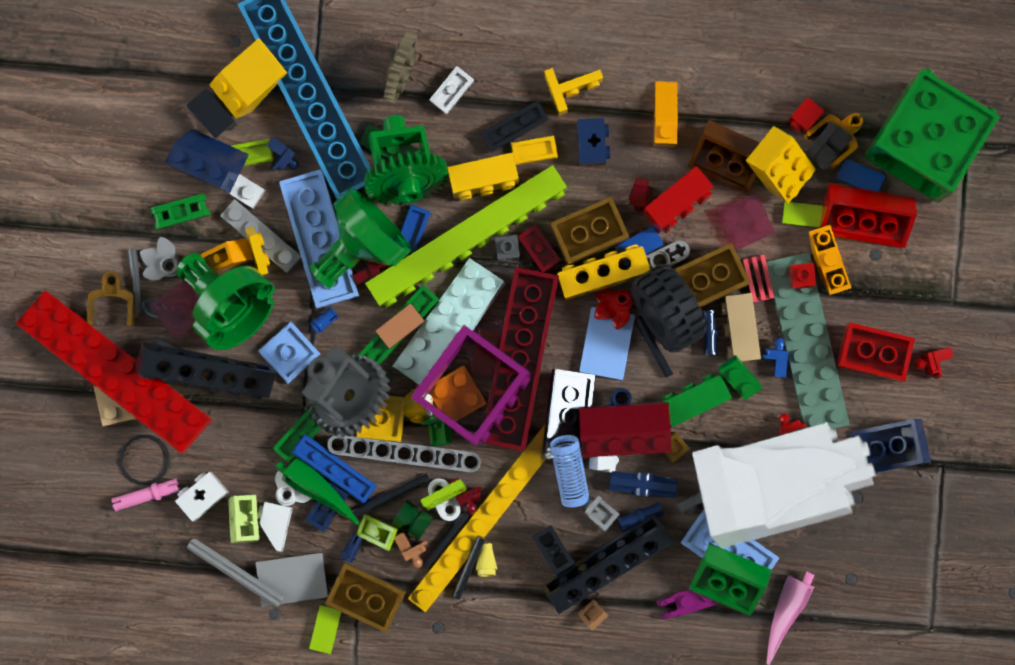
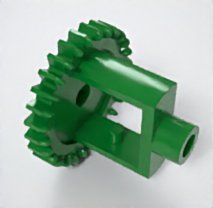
M393 115L384 119V130L369 134L368 141L374 168H370L369 172L366 173L364 183L366 194L374 202L379 201V204L386 202V205L394 202V205H398L400 202H403L404 205L415 203L419 199L424 200L423 196L431 197V193H438V189H443L444 184L448 183V166L439 155L435 156L434 153H430L424 125L406 127L403 116ZM419 143L421 152L416 151L414 157H411L408 151L406 158H403L400 153L398 154V160H394L390 156V163H386L381 158L379 148Z

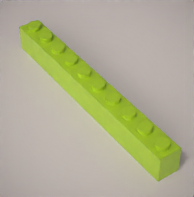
M552 165L365 284L380 308L382 306L388 308L397 302L396 298L401 294L407 296L415 291L416 288L414 286L420 282L426 284L434 279L433 274L439 270L443 273L453 267L452 262L458 258L462 261L472 255L471 250L477 246L481 249L491 242L489 239L496 234L498 237L504 235L509 231L508 227L516 223L519 225L528 219L527 215L534 211L537 214L547 207L546 203L553 199L556 202L564 197L567 186Z

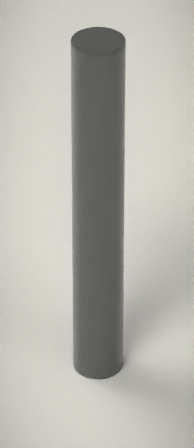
M130 248L127 250L132 292L134 294L135 315L144 314L137 250L136 248Z

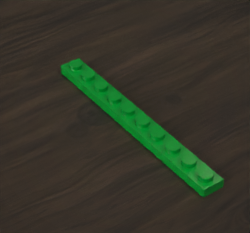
M422 285L395 315L409 304H412L419 315L424 318L440 299L425 285ZM377 334L360 352L358 357L363 355L381 365L403 339L389 349ZM309 409L273 447L289 464L296 457L291 451L304 433L313 439L322 429L312 418L313 414Z

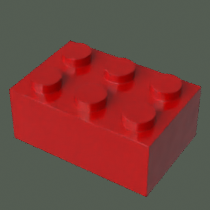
M696 166L646 206L642 214L654 226L658 234L662 231L667 233L676 226V220L679 217L684 219L695 209L693 206L696 203L702 205L712 195L711 190L714 186Z
M849 322L845 326L836 367L898 383L905 382L915 338Z

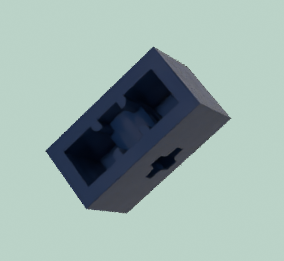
M604 118L578 119L579 167L606 165V159H610V146H606L605 137H609V125L604 124ZM593 137L599 142L596 147H592V143H588Z

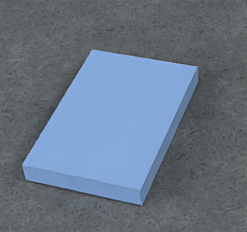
M591 307L579 372L623 381L635 315L630 314L628 323L621 329L616 330L612 319H595L596 307Z

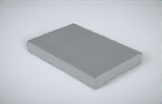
M323 553L256 562L258 580L284 597L281 604L329 597ZM260 597L261 607L272 605Z

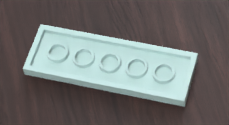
M469 258L396 360L393 367L420 385L461 327L466 325L471 330H474L506 283Z

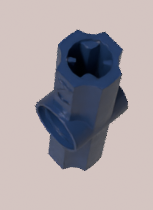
M612 471L610 473L609 490L629 492L632 495L648 497L654 495L675 498L678 479L656 477L654 474L638 472L631 474Z

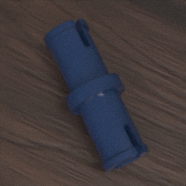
M716 310L702 311L706 321L705 324L707 325L706 333L703 337V355H718Z
M656 502L646 508L635 509L634 513L618 518V522H620V528L624 532L651 515L655 514L659 517L663 516L664 512L661 504Z

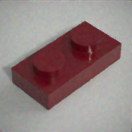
M536 224L517 237L541 272L545 273L561 261Z

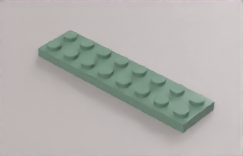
M810 253L766 262L775 297L774 303L785 349L788 350V363L802 422L807 424L804 429L828 423L831 429L850 425L817 283L813 288L790 290L788 267L796 264L812 263Z

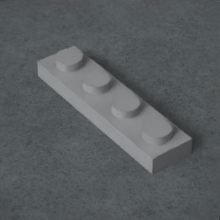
M235 199L220 215L245 238H247L246 228L253 226L257 233L261 232L264 240V245L261 246L262 252H266L268 258L287 274L301 259V256Z

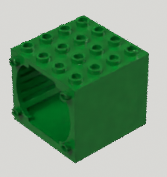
M927 68L926 70L922 69L908 83L863 158L934 202L939 203L954 193L1000 118V115L996 114L997 111L994 108L983 106L934 76L935 73Z

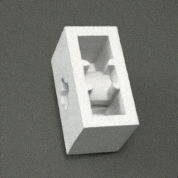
M213 472L201 473L194 480L196 482L195 485L191 488L186 486L177 494L179 498L175 502L192 522L198 520L229 493ZM198 490L206 492L203 495L205 498L204 500L196 499V497L198 496Z

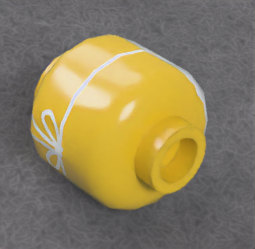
M412 389L405 396L403 412L406 417L411 419V422L423 423L425 419L432 416V413L411 398V395L416 390ZM428 394L425 399L433 405V398Z

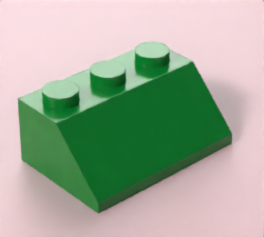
M709 543L691 581L689 590L751 616L767 588L772 570Z

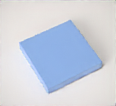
M291 321L258 350L287 384L308 367L313 359L321 355Z

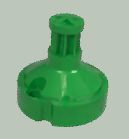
M349 188L334 203L340 237L330 246V250L318 262H314L309 269L320 284L331 289L336 284L335 281L349 268L352 269L359 261L366 260L383 265L396 266L411 252V247L401 231L378 206L360 191Z
M198 253L187 255L177 267V276L181 280L188 282L200 297L192 315L195 320L193 329L215 350L231 349L248 340L261 328L273 309L275 301L271 296L275 292V288L272 283L253 267L241 266L221 275L218 271L210 268L205 263V259Z

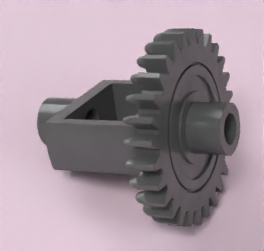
M332 347L325 358L318 357L310 362L308 374L312 378L302 393L309 399L308 402L312 406L309 409L313 414L312 418L327 433H332L334 436L339 434L345 437L346 433L353 436L355 430L358 433H362L363 425L369 429V421L376 423L375 415L382 416L383 413L379 408L387 407L383 400L389 399L390 396L386 392L390 390V387L386 384L389 382V379L385 376L386 372L378 363L363 355L358 357L353 354L351 358L346 352L336 347Z

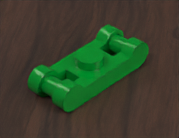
M199 194L150 208L151 216H154L156 222L154 223L155 230H163L174 225L211 216L209 208L207 209L205 201H207L206 195ZM197 204L198 211L192 212L190 205ZM168 212L170 219L164 220L162 213Z

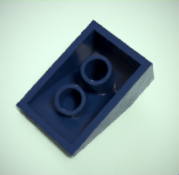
M910 419L851 432L852 438L859 436L863 443L867 442L870 455L866 457L868 464L872 463L875 473L931 463L922 419Z

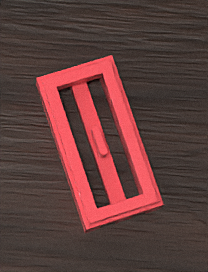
M765 255L743 259L744 270L751 282L748 287L750 293H752L753 303L775 298ZM757 261L761 262L768 295L764 293ZM749 263L753 264L760 297H756Z

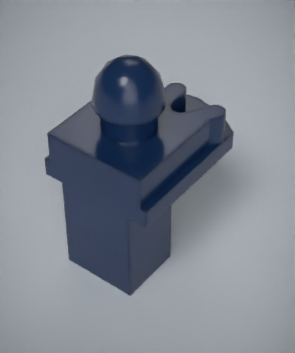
M271 137L265 146L278 157L271 165L270 170L275 171L278 169L281 171L284 170L286 165L290 169H297L299 163L296 159L292 158L295 153L275 137Z

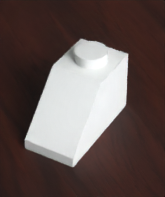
M264 502V506L260 505L257 518L261 519L260 525L276 551L282 552L293 508Z

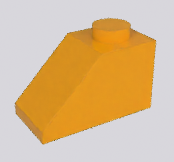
M247 238L226 241L200 254L205 259V263L218 272L240 266L253 259Z

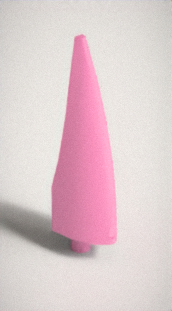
M806 571L802 581L788 575L773 617L766 664H771L786 633L806 607L814 589L810 585L815 576L814 574Z

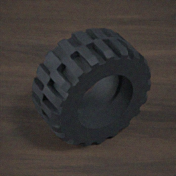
M659 264L633 280L631 294L638 312L652 335L655 336L659 344H662L664 349L672 353H678L704 337L707 329L705 317L702 315V310L691 289L675 269L666 264Z

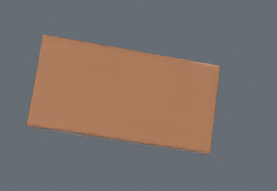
M409 304L377 329L376 332L390 349L425 321L412 304Z

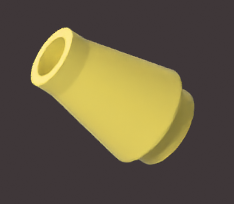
M484 543L477 558L475 571H478L479 577L495 576L498 569L492 544Z

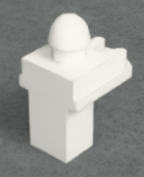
M617 456L590 457L589 469L605 472L615 471L619 458Z

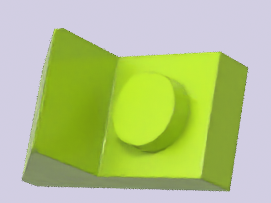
M364 514L356 535L386 550H390L398 529L393 525L386 524Z

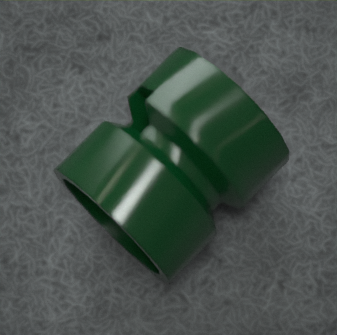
M407 500L395 517L392 525L401 531L406 529L409 536L419 541L432 521L433 516L424 510L419 512L418 507Z

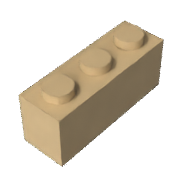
M752 293L725 296L723 298L724 302H720L722 315H726L727 324H723L725 337H729L730 346H726L728 359L737 355L742 362L760 360L761 355Z

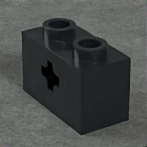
M551 525L532 536L555 575L575 564Z

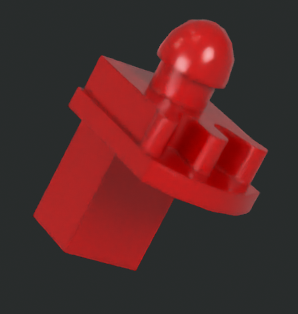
M948 347L921 355L922 358L916 361L915 366L918 369H925L927 376L930 375L934 379H939L942 377L939 362L954 358L952 349Z
M782 413L779 416V422H781L782 427L777 429L781 436L802 429L807 424H801L800 420L790 423V417Z

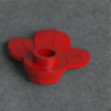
M603 289L594 295L595 299L600 302L595 309V319H612L616 330L621 329L628 323L630 319L629 309L633 306L634 301L630 292L626 290L615 292L611 289ZM624 297L627 301L621 303L618 299Z

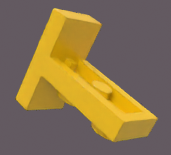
M553 68L544 71V77L559 116L566 114L568 111L564 95L569 98L579 94L581 89H595L603 81L601 70L558 84Z

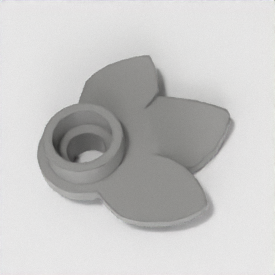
M160 237L157 242V249L148 248L140 251L143 262L148 266L143 273L145 278L157 281L164 276L174 277L177 275L176 271L180 260L175 256V246L168 239ZM170 262L174 263L172 270L167 269V264Z

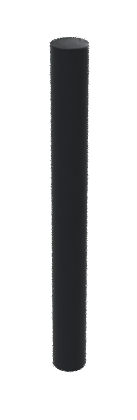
M425 473L351 511L355 517H358L429 482V476Z

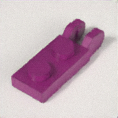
M689 589L657 601V605L661 607L675 601L677 610L664 612L661 615L662 620L677 615L682 616L719 604V602Z

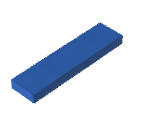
M305 433L291 451L363 504L377 487L375 483Z

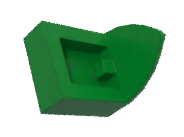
M435 415L424 420L422 425H428L431 447L453 443L449 425Z

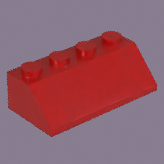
M829 183L823 200L820 228L830 225L834 237L905 248L917 216L916 200L913 197Z

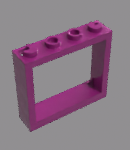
M463 325L411 395V398L474 445L478 446L480 443L484 444L490 437L491 433H489V430L492 426H498L504 418L502 413L506 407L511 408L518 398L515 395L520 388L522 390L526 388L531 380L529 378L531 373L466 325ZM469 337L519 373L475 435L425 399Z

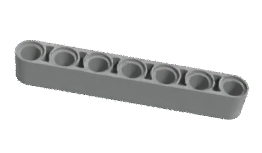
M341 435L332 436L327 443L331 453L341 456L462 472H475L481 465L479 456L476 453L353 436L342 437ZM334 440H343L344 448L341 451L333 449L332 444ZM362 441L366 444V451L363 454L355 452L354 447L357 442ZM381 444L386 445L389 450L385 457H379L376 453L377 447ZM403 447H407L411 452L407 460H401L398 456L399 450ZM425 450H429L433 454V459L429 463H424L420 459L421 453ZM447 453H451L455 457V462L451 466H446L442 461L443 456ZM468 456H473L477 459V466L473 469L467 468L464 464Z

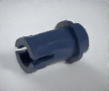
M352 534L344 550H341L340 558L352 564L353 560L356 561L355 557L365 540Z

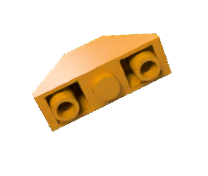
M828 225L809 231L812 256L819 276L829 295L851 289L831 226Z

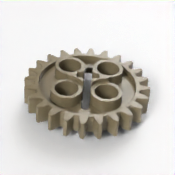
M406 32L402 42L398 43L386 74L385 101L395 104L410 77L409 74L415 62L414 55L417 45V35Z

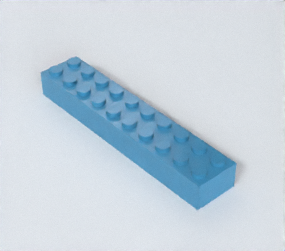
M244 0L237 5L255 40L260 38L286 70L287 74L279 81L278 85L337 200L349 188L360 192L366 190L364 178L371 167L286 1Z

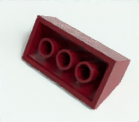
M669 402L579 408L582 458L672 452Z

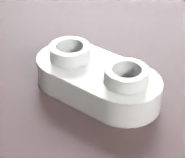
M444 479L431 481L428 486L429 495L435 492L436 486L441 485L444 488L449 485L448 482ZM456 497L436 506L441 518L447 521L455 520L461 511ZM446 506H453L454 511L452 514L446 513Z

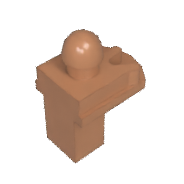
M404 532L395 536L394 539L405 561L410 559L413 567L420 568L422 566V559L418 555L427 551L424 545L428 544L427 540L412 548Z

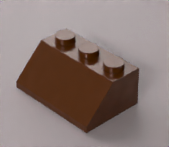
M708 120L687 167L693 169L697 166L703 174L748 193L756 178V174L746 160L760 142Z

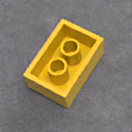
M775 126L772 127L746 160L768 191L788 204L798 195L799 190L816 170L795 139Z
M513 153L447 167L454 199L459 198V201L470 200L472 195L480 194L481 196L494 194L493 190L502 189V192L515 189V185H519Z

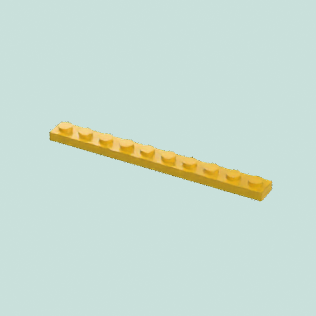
M545 425L409 596L408 599L424 612L429 609L468 559L477 535L482 537L487 535L546 460V458H541Z

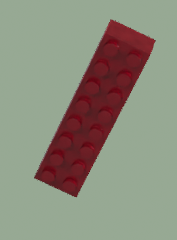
M518 267L514 268L498 349L531 373L529 376L531 380L524 390L519 389L515 395L518 397L511 408L506 407L502 413L504 418L498 426H492L489 430L491 435L484 444L525 451L559 279L558 275ZM496 357L484 421L519 375L516 370L498 357Z

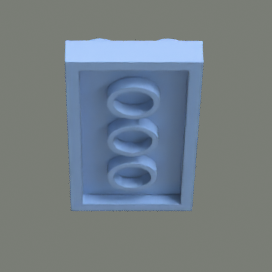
M705 507L680 542L701 558L709 543L720 547L711 537ZM755 540L723 548L771 570L779 560L778 556Z

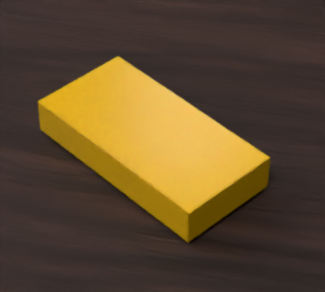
M554 136L511 143L516 165L558 158Z

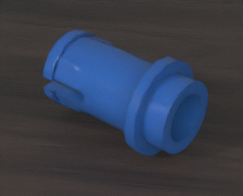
M329 307L316 319L312 318V322L309 324L317 334L319 332L323 333V329L339 317Z

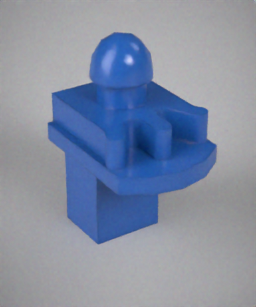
M777 338L773 344L775 345L774 348H765V352L760 353V355L764 359H775L773 375L786 378L788 350L783 349V346H785L784 340Z

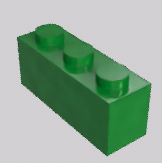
M714 373L702 378L703 383L697 386L693 382L683 387V393L675 396L673 392L662 397L663 402H669L671 428L732 399L721 374L715 377Z

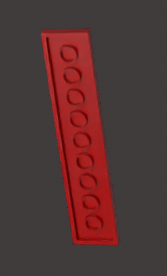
M46 290L16 322L18 327L183 455L212 421L209 416L160 378L150 380L141 377L137 372V361Z

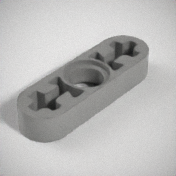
M675 241L647 255V259H649L650 266L654 268L656 265L653 262V258L660 254L665 257L666 265L673 266L688 257L690 248L684 241ZM675 246L684 247L683 256L680 257L679 254L672 256L674 261L670 262V257L665 250L668 249L670 254L676 250Z

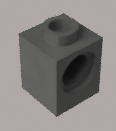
M517 235L495 238L498 262L520 260Z

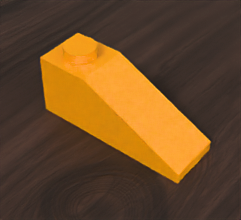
M655 81L653 147L675 148L677 145L678 128L677 82Z

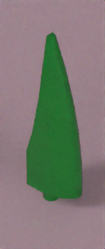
M298 457L289 466H286L281 461L277 464L275 469L283 474L282 481L298 493L326 505L354 524H359L351 509L336 490L305 461Z

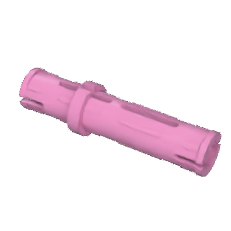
M175 478L160 484L153 483L151 487L112 498V503H115L113 508L117 512L150 500H161L163 496L180 492V487H177L179 483Z

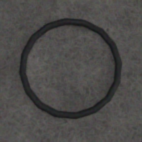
M139 435L131 438L123 446L120 453V467L123 474L130 481L139 485H150L158 482L166 474L170 464V455L166 445L152 435ZM140 438H150L157 441L166 453V466L163 473L149 482L131 478L123 465V454L127 446Z

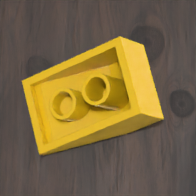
M259 38L227 65L209 86L237 119L251 113L287 72Z

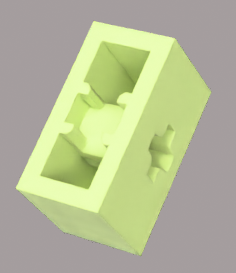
M256 495L233 496L229 498L231 543H247L259 540Z

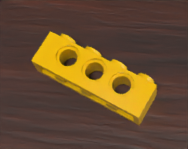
M638 244L626 247V251L617 254V251L605 254V258L597 261L596 258L583 261V265L575 267V265L563 267L562 272L557 274L565 299L571 300L634 280L651 270L643 246L638 247ZM624 259L631 261V266L628 270L620 269V262ZM602 266L610 268V272L606 277H600L598 274ZM583 272L588 273V281L584 284L578 283V275Z

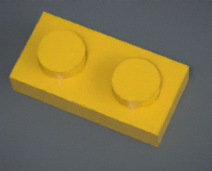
M253 226L246 228L245 232L255 267L262 275L268 274L267 265H270L267 253L262 252L261 246L264 245L261 232L257 233Z

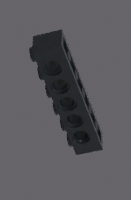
M146 342L141 344L136 363L138 374L145 379L160 378L172 384L177 381L189 387H197L199 385L211 391H219L221 389L233 395L248 394L255 399L270 397L276 376L273 367L269 365ZM159 362H167V364L164 367H157V364ZM181 366H189V368L186 371H179V368ZM205 369L211 370L210 373L205 376L200 375L201 372ZM232 373L229 379H222L225 374ZM253 377L250 383H244L246 378Z
M653 514L540 585L557 613L560 614L673 543L662 523Z

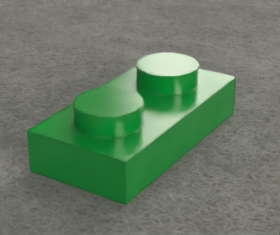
M737 355L718 367L719 372L744 400H747L763 389L759 380Z

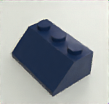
M191 129L174 142L165 163L184 174L230 194L249 154Z

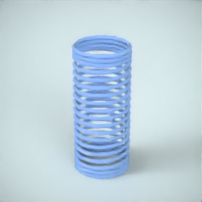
M572 435L555 438L550 443L561 502L566 507L582 506L589 501L590 497L579 440ZM566 441L575 442V443H563V444L557 445V444H559V443H561V442H566ZM563 445H571L568 447L557 448ZM584 495L578 499L566 500V498H575Z

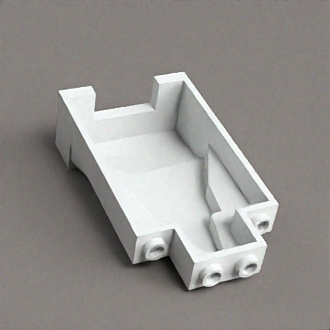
M828 423L739 448L721 449L717 445L692 452L710 534L721 548L851 514V505H854V500L849 491L874 485L872 477H875V471L872 463L868 464L866 457L870 455L867 442L863 443L859 436L838 442L836 430L831 429Z

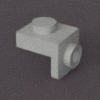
M600 496L596 499L592 497L584 506L586 508L585 515L605 532L620 515L603 501Z

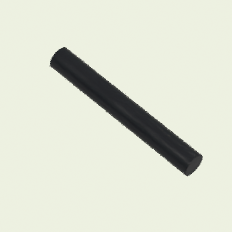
M642 316L636 318L634 322L664 376L667 378L674 373L644 323Z
M462 511L422 562V565L428 569L431 567L470 517L468 514Z
M477 535L452 594V597L460 600L486 538Z

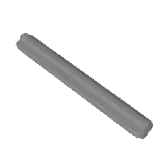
M192 539L188 544V550L273 606L279 607L283 602L284 597L197 539Z

